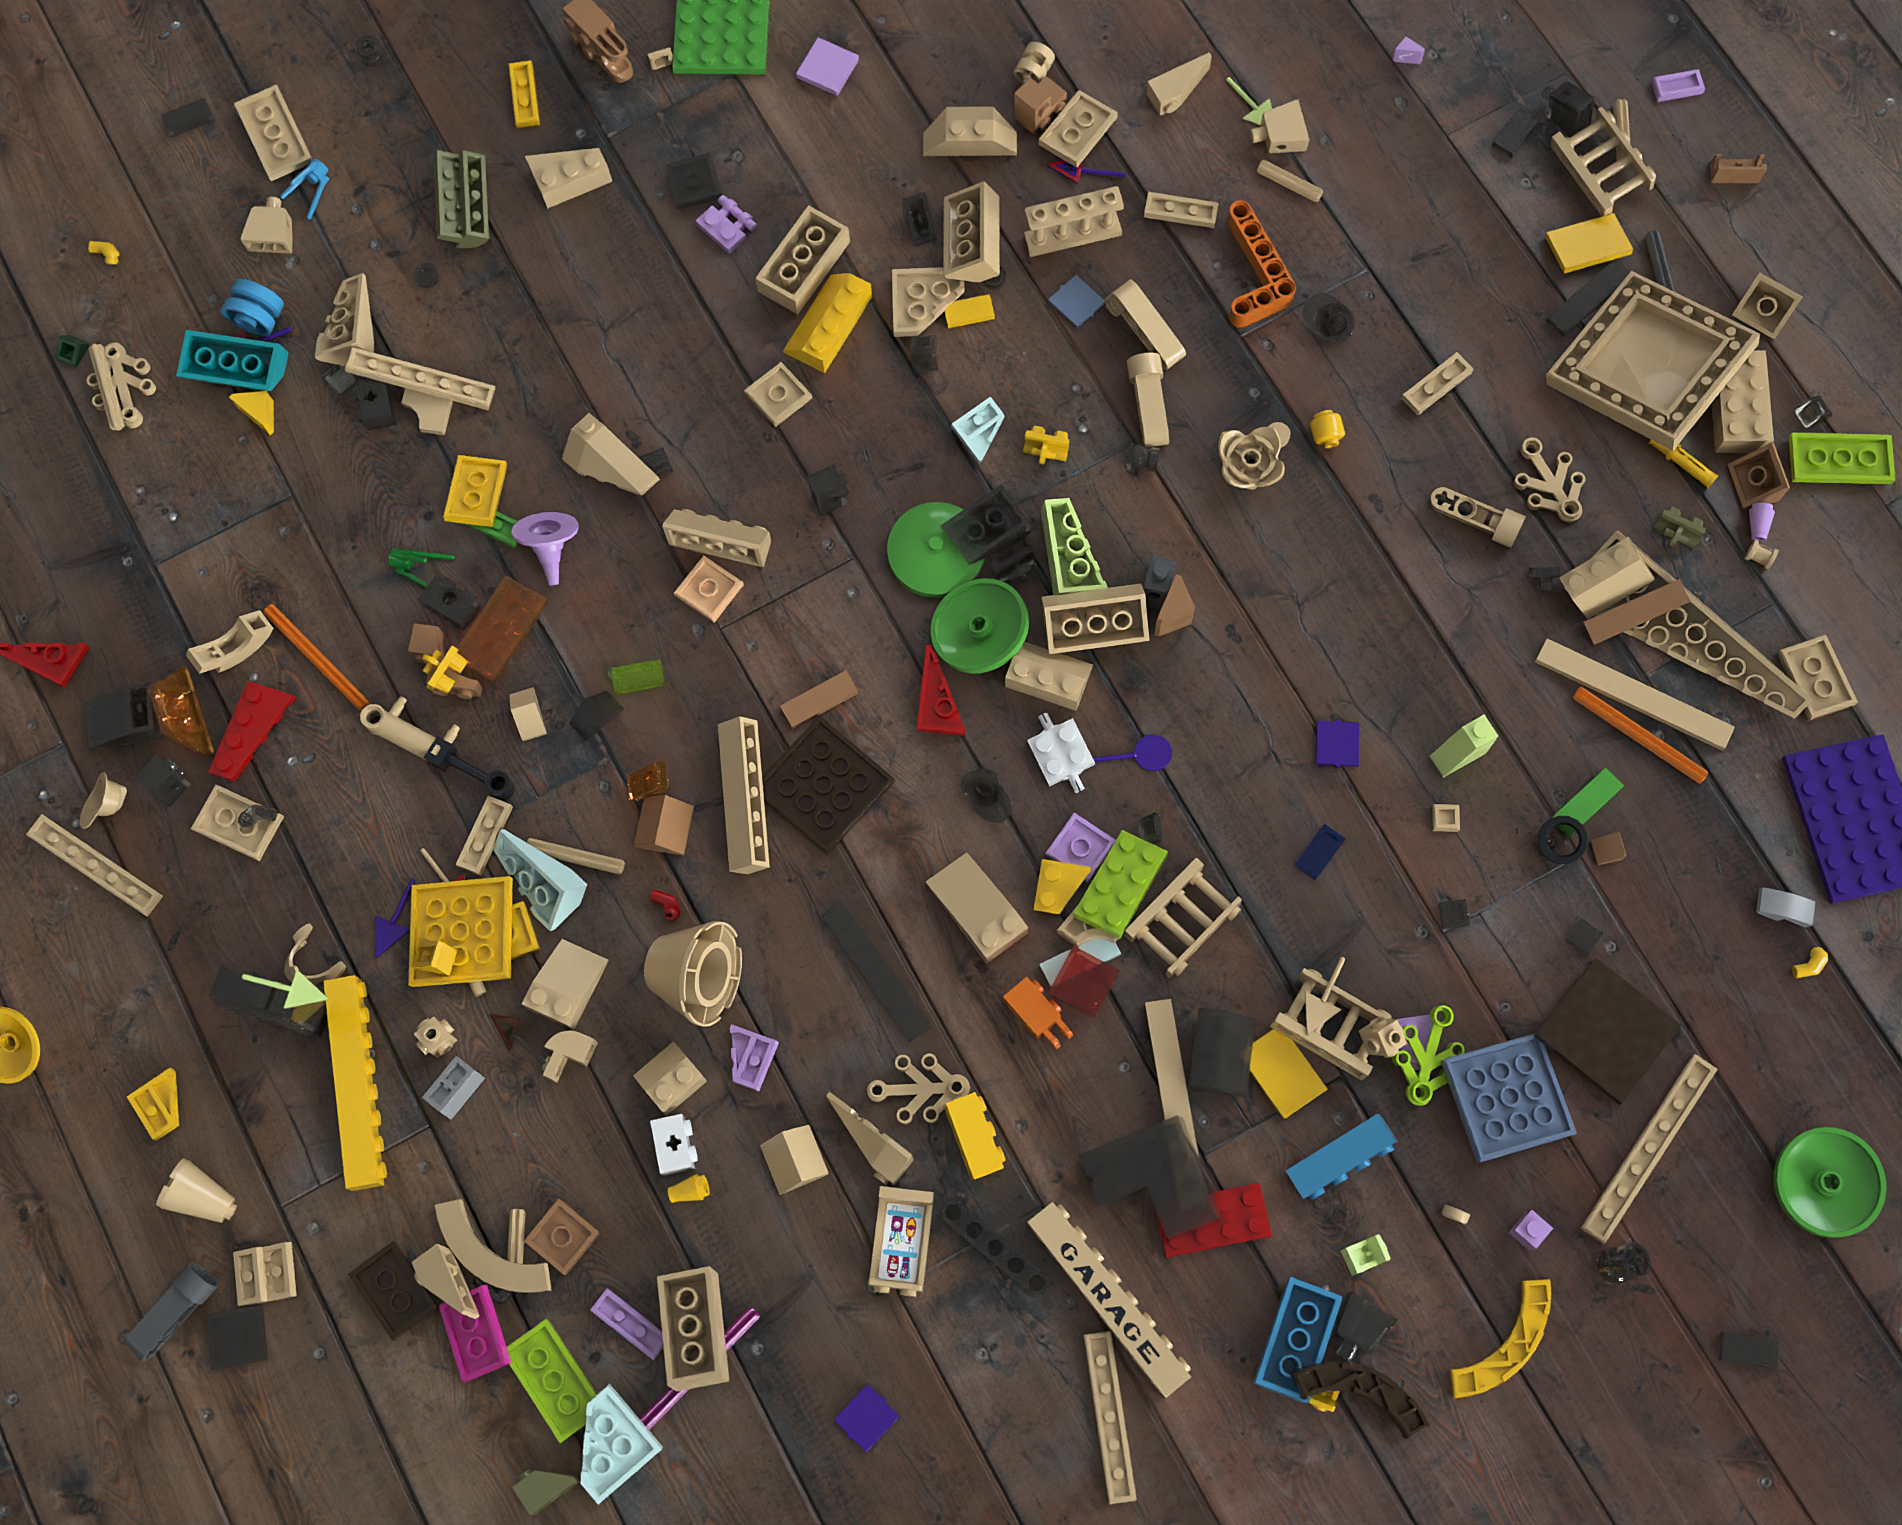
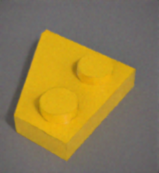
M173 1068L167 1069L127 1096L153 1140H159L179 1126L176 1072Z

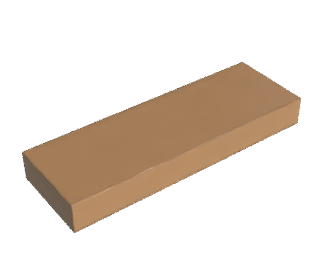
M845 670L782 704L780 708L791 728L794 729L859 693Z

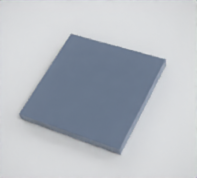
M1534 1034L1441 1060L1477 1163L1577 1134L1545 1045L1535 1038Z

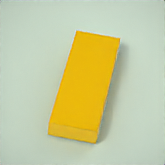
M532 61L510 63L509 73L516 127L523 128L540 125Z

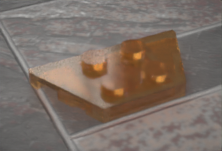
M183 667L148 687L161 733L205 757L213 754L214 749L188 667Z

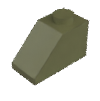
M528 1469L516 1478L518 1483L512 1489L531 1516L536 1515L581 1480L578 1476L544 1470L532 1472L531 1469Z

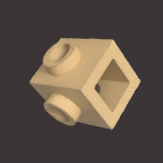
M434 1016L431 1019L427 1018L422 1021L417 1027L418 1030L414 1033L419 1040L416 1043L419 1049L425 1055L430 1052L437 1058L446 1054L457 1041L452 1034L454 1031L453 1027L445 1019L440 1021Z
M1379 1017L1359 1030L1369 1055H1381L1385 1058L1392 1057L1399 1052L1398 1049L1407 1044L1403 1028L1396 1019Z

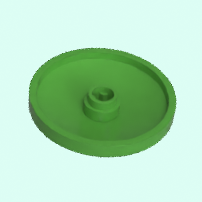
M943 502L925 503L904 513L894 524L887 543L888 561L894 576L905 588L924 597L942 598L959 585L976 580L979 576L986 557L985 537L978 522L964 509Z
M987 578L968 581L950 591L936 608L931 622L933 646L942 660L958 671L973 674L992 671L1011 660L1022 647L1029 629L1028 610L1018 592L1007 583Z
M1822 1127L1800 1133L1783 1147L1775 1164L1774 1188L1782 1209L1796 1225L1814 1235L1838 1238L1856 1234L1867 1228L1877 1218L1883 1207L1886 1197V1177L1882 1164L1872 1148L1864 1140L1851 1132L1838 1128Z

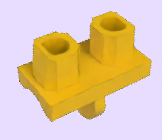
M1034 425L1031 431H1026L1023 452L1039 456V464L1043 465L1046 458L1066 461L1070 439H1068L1067 432L1057 431L1054 436L1045 434L1043 427Z
M451 646L441 663L438 660L442 653L438 650H435L432 656L423 655L421 659L426 663L423 672L429 675L433 668L437 669L426 686L428 689L433 691L435 688L448 694L455 681L444 675V672L449 667L460 674L468 662L457 653L459 649Z

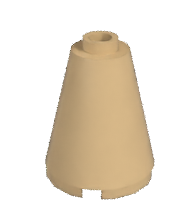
M181 1159L169 1176L171 1179L167 1186L164 1185L156 1205L161 1207V1209L222 1223L225 1219L230 1220L237 1209V1205L234 1204L235 1198L190 1160Z

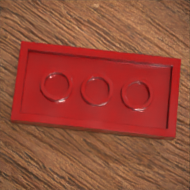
M1260 1183L1206 1193L1207 1209L1180 1212L1178 1199L1154 1205L1166 1258L1272 1237Z

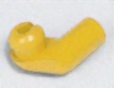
M1821 947L1813 948L1810 951L1811 958L1808 963L1793 965L1792 972L1794 977L1802 978L1818 975L1828 961L1827 952Z

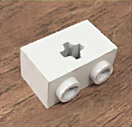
M682 1114L650 1121L660 1174L667 1176L695 1169L694 1162L698 1161L695 1146H690L689 1136L693 1135L690 1120H685ZM674 1138L681 1142V1144L677 1145L676 1151L669 1147V1145L673 1144Z

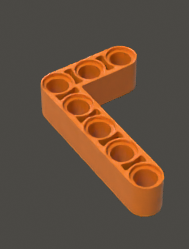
M1239 200L1230 206L1228 225L1263 285L1254 291L1236 298L1232 302L1229 320L1233 326L1241 328L1289 307L1294 299L1296 285L1251 206L1247 202ZM1250 233V234H1253L1254 236H1253V237H1250V236H1247L1246 234ZM1257 253H1264L1266 256H1260ZM1268 272H1274L1277 275H1270ZM1285 291L1288 295H1282L1279 292ZM1258 301H1264L1267 304L1262 305ZM1242 310L1246 314H1239L1236 311Z

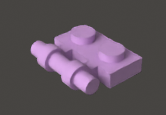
M725 195L719 197L718 203L723 208L718 211L712 205L696 220V225L730 254L746 240V235L742 231L748 228L752 232L757 228V224L752 220V216L749 213L743 212L737 207L738 204L733 199H728ZM731 214L737 219V222L734 224L727 219Z

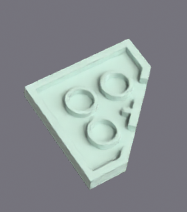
M610 1384L587 1403L586 1409L587 1417L580 1484L597 1504L601 1503L663 1448Z

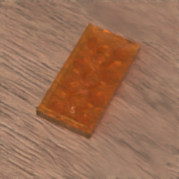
M505 576L457 647L459 649L457 653L468 661L465 667L495 683L549 603L548 599Z

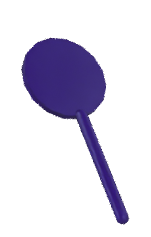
M1148 735L1137 742L1133 753L1092 758L1094 762L1135 757L1136 762L1141 768L1147 771H1159L1169 764L1172 758V749L1165 738L1159 735Z

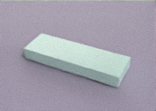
M1093 939L1086 941L1078 948L1074 947L1041 963L1039 966L1052 989L1120 956L1121 952L1116 942L1112 943L1106 939Z

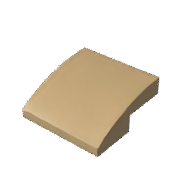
M292 1242L233 1252L238 1306L297 1296Z

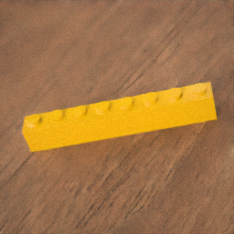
M355 975L325 980V996L329 999L326 1000L345 1187L348 1190L357 1191L384 1186L387 1169L385 1163L381 1160L384 1142L382 1136H379L378 1126L381 1125V1116L375 1106V1100L378 1099V1089L376 1084H373L372 1074L375 1073V1063L373 1058H370L369 1048H372V1037L369 1032L367 1033L366 1025L370 1021L368 1008L364 1007L363 997L367 996L366 985Z

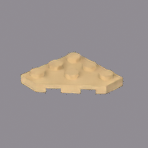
M944 267L892 269L894 337L920 335L949 305L964 293V281L945 278L943 276Z

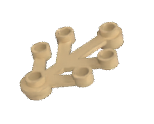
M110 343L104 347L109 369H113L112 380L115 391L118 388L123 407L121 412L123 420L128 428H137L141 425L143 416L137 408L133 407L128 385L141 390L145 395H152L156 391V386L150 379L142 380L124 372L122 364L134 368L140 375H145L150 371V364L144 358L135 359L126 355V350L121 344ZM141 364H145L142 369H139ZM91 373L87 377V383L92 389L98 390V382L92 384L97 379L96 374ZM146 385H151L149 389L144 390ZM96 394L92 399L93 405L98 410H105L103 403L98 405V402L102 400L101 394Z
M1527 438L1521 446V454L1524 458L1532 461L1544 481L1531 478L1525 473H1520L1514 479L1515 488L1524 490L1528 487L1553 494L1557 501L1544 499L1540 494L1533 493L1527 499V507L1531 510L1543 508L1557 512L1558 517L1565 522L1577 521L1582 515V506L1578 501L1580 489L1586 480L1584 474L1574 472L1569 479L1571 488L1567 497L1562 488L1567 469L1573 460L1572 455L1568 452H1561L1556 459L1557 470L1554 477L1540 455L1542 443L1536 438ZM1531 448L1534 450V453H1529L1526 449ZM1560 458H1566L1568 463H1563ZM1573 478H1579L1581 483L1574 482ZM1518 479H1524L1526 484H1520ZM1531 499H1536L1539 504H1533ZM1565 509H1571L1573 514H1568Z
M925 1054L921 1060L923 1068L928 1071L931 1070L943 1082L932 1083L911 1064V1060L907 1055H899L895 1060L896 1068L901 1072H905L917 1084L886 1085L883 1081L875 1080L868 1085L867 1094L870 1100L876 1103L883 1102L887 1096L917 1095L906 1107L900 1108L897 1112L898 1121L904 1125L912 1121L913 1115L932 1094H943L934 1106L927 1107L923 1112L926 1122L935 1123L939 1119V1114L944 1110L943 1104L969 1094L970 1084L968 1080L959 1074L950 1075L937 1063V1058L933 1054ZM927 1058L934 1060V1064L930 1067L924 1064ZM901 1059L908 1061V1065L904 1068L898 1065ZM954 1083L961 1084L962 1089L959 1092L952 1090ZM875 1086L882 1087L883 1090L880 1095L873 1094L872 1091ZM930 1110L936 1112V1117L932 1120L926 1117V1113ZM904 1111L910 1114L909 1119L906 1121L900 1119V1114Z

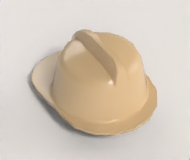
M105 772L99 775L94 789L83 806L80 816V826L82 829L89 827L96 816L115 814L123 805L127 793L126 787L108 780Z

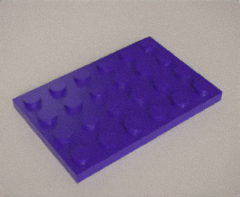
M1884 734L1785 755L1782 761L1830 904L1901 889L1902 786Z

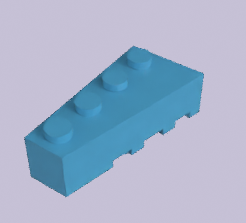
M1376 1114L1289 1168L1286 1172L1302 1198L1305 1199L1309 1196L1311 1200H1314L1325 1193L1323 1187L1331 1182L1336 1186L1348 1179L1347 1172L1354 1168L1359 1172L1371 1164L1370 1158L1377 1154L1381 1158L1394 1150L1392 1145L1398 1141L1382 1116Z

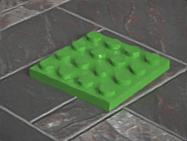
M677 0L673 72L677 74H766L770 0Z

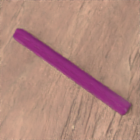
M748 1307L724 1331L726 1351L759 1319V1314L753 1308ZM669 1387L639 1419L649 1430L689 1389L675 1391Z

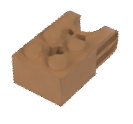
M573 0L563 7L564 23L570 31L568 36L575 45L579 43L587 58L590 60L593 58L614 81L622 83L629 80L633 76V68L631 62L626 57L628 53L626 43L616 33L613 21L592 0Z

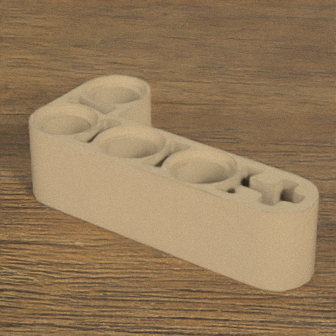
M1130 279L1104 300L1107 309L1113 316L1118 317L1122 315L1150 353L1160 355L1164 370H1168L1186 356V351L1180 341L1133 280Z

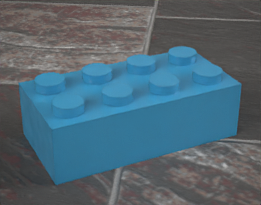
M1293 1277L1287 1278L1252 1384L1301 1403H1308L1310 1398L1306 1400L1301 1399L1290 1373L1302 1367L1322 1362L1343 1296Z

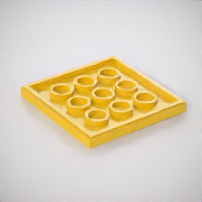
M504 876L411 885L408 980L410 987L511 979L513 878ZM441 941L457 951L450 976L412 968L419 942Z

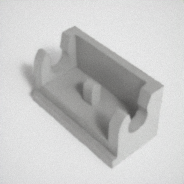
M455 1056L422 1098L452 1120L485 1077L458 1056Z

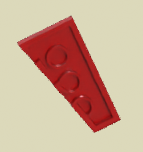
M247 681L208 772L211 775L235 782L253 758L254 751L260 743H264L271 728L275 723L278 724L284 716L283 712L288 705L293 704L296 697Z

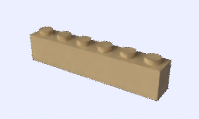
M739 716L718 724L729 871L750 874L770 868L758 724L757 720Z

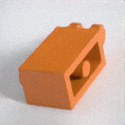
M1026 976L1003 996V1002L1036 1040L1044 1036L1057 1050L1061 1045L1059 1040L1049 1030L1056 1025L1060 1032L1068 1039L1073 1034L1061 1020L1059 1013L1062 1010L1053 999L1048 1001L1042 994L1044 992L1042 986L1035 979L1030 981Z

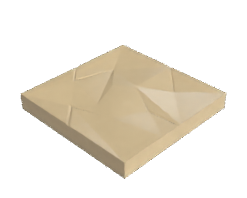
M1631 271L1546 374V385L1673 451L1759 345L1760 333Z

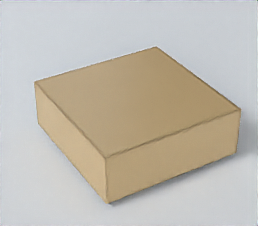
M1433 804L1432 831L1459 832V805Z

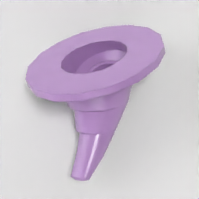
M543 512L519 520L512 528V537L522 545L531 546L543 567L549 586L558 585L561 550L563 549L564 542L571 539L578 532L579 525L577 520L568 514L559 512Z

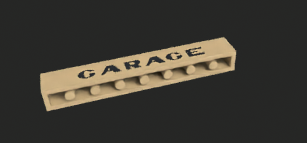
M1053 1202L1030 1219L1027 1225L1164 1399L1191 1378L1188 1373L1191 1368L1181 1356L1177 1359L1170 1351L1173 1345L1164 1334L1159 1337L1153 1327L1156 1324L1146 1312L1142 1315L1136 1308L1138 1301L1129 1290L1124 1292L1118 1285L1121 1280L1113 1269L1107 1271L1101 1262L1104 1258L1095 1247L1090 1249L1084 1242L1087 1237L1078 1226L1073 1228L1067 1219L1070 1215L1061 1204L1056 1206Z

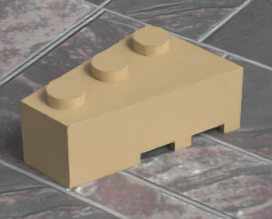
M599 148L525 156L547 208L613 182Z

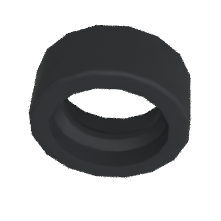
M1556 816L1542 825L1538 834V845L1541 853L1548 860L1556 864H1570L1584 855L1588 847V834L1585 827L1577 819L1570 816ZM1568 825L1577 832L1579 844L1571 854L1558 855L1549 848L1547 837L1555 826Z

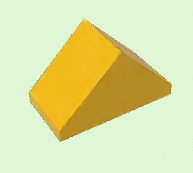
M267 391L236 393L229 397L236 408L270 436L273 434L274 401Z
M441 941L419 942L412 968L450 976L457 951Z

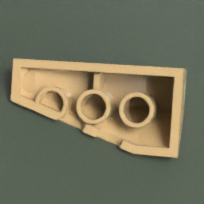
M364 273L342 281L333 302L336 307L332 316L327 315L325 332L320 333L317 338L315 358L317 360L346 366L352 347L369 352L374 351L372 321Z
M590 413L571 429L562 460L578 474L595 477L597 481L603 483L606 481L615 484L620 489L640 496L644 495L660 480L652 470Z
M829 1092L826 1095L829 1102L873 1170L876 1171L873 1176L884 1185L890 1182L894 1186L914 1161L912 1154L885 1133L881 1135L872 1123L864 1118L861 1119L857 1112Z

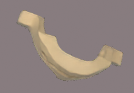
M310 923L301 927L293 935L295 946L286 957L284 974L291 983L296 971H299L298 967L293 965L292 959L295 953L307 944L306 939L313 928ZM340 961L321 974L304 976L316 986L324 980L340 978L345 971L346 965Z

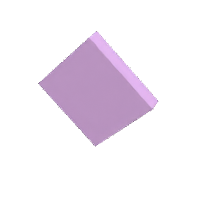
M817 38L797 71L796 76L804 82L838 96L858 63L859 55L821 38Z
M1073 813L1045 853V856L1057 862L1091 867L1090 874L1084 880L1088 884L1107 857L1116 840L1076 813Z

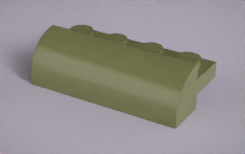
M436 150L433 156L437 239L456 242V248L481 246L489 239L485 155L464 150L460 155Z

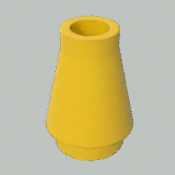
M695 1174L672 1187H668V1196L672 1203L704 1200V1197L709 1196L710 1193L708 1181L704 1175L698 1176Z

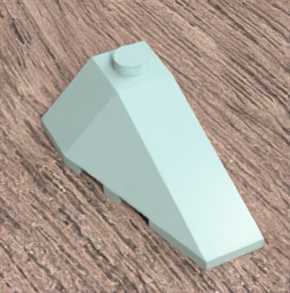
M504 829L499 831L493 849L508 875H514L520 885L518 891L521 896L526 895L532 904L530 910L533 915L549 931L555 930L581 904L587 884L572 869Z

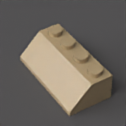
M984 181L944 197L943 276L945 278L980 283L1000 275L999 196Z
M674 509L662 526L668 543L671 546L763 568L771 544L770 533L763 527L753 526L752 528L743 526L741 522L735 520L726 522L713 515H697L688 509H682V511Z

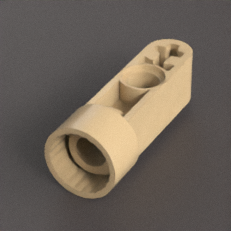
M1142 353L1132 356L1127 360L1130 383L1134 384L1143 446L1146 448L1169 445V432L1161 387V379L1163 378L1161 357L1157 353Z
M1445 487L1434 490L1430 499L1431 507L1435 511L1493 535L1491 540L1509 548L1512 547L1526 517L1508 508L1504 512ZM1442 494H1445L1448 502L1453 503L1454 498L1458 500L1454 505L1453 511L1449 510L1450 504L1444 502L1442 506L1438 505V499L1435 497H1441ZM1463 503L1469 504L1472 508V513L1468 516L1461 515L1458 512L1459 505ZM1488 513H1491L1493 516L1489 525L1486 526L1483 523Z

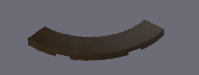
M1323 1362L1305 1366L1290 1373L1301 1399L1304 1400L1314 1395L1332 1391L1352 1392L1370 1399L1393 1419L1405 1439H1409L1431 1427L1416 1401L1398 1386V1383L1374 1369L1346 1362Z

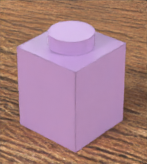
M1530 1210L1523 1214L1508 1233L1528 1251H1531L1541 1244L1553 1227L1533 1210Z

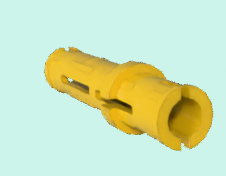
M1650 440L1649 444L1661 451L1668 461L1672 460L1707 488L1718 477L1717 474L1683 450L1681 444H1678L1672 451Z

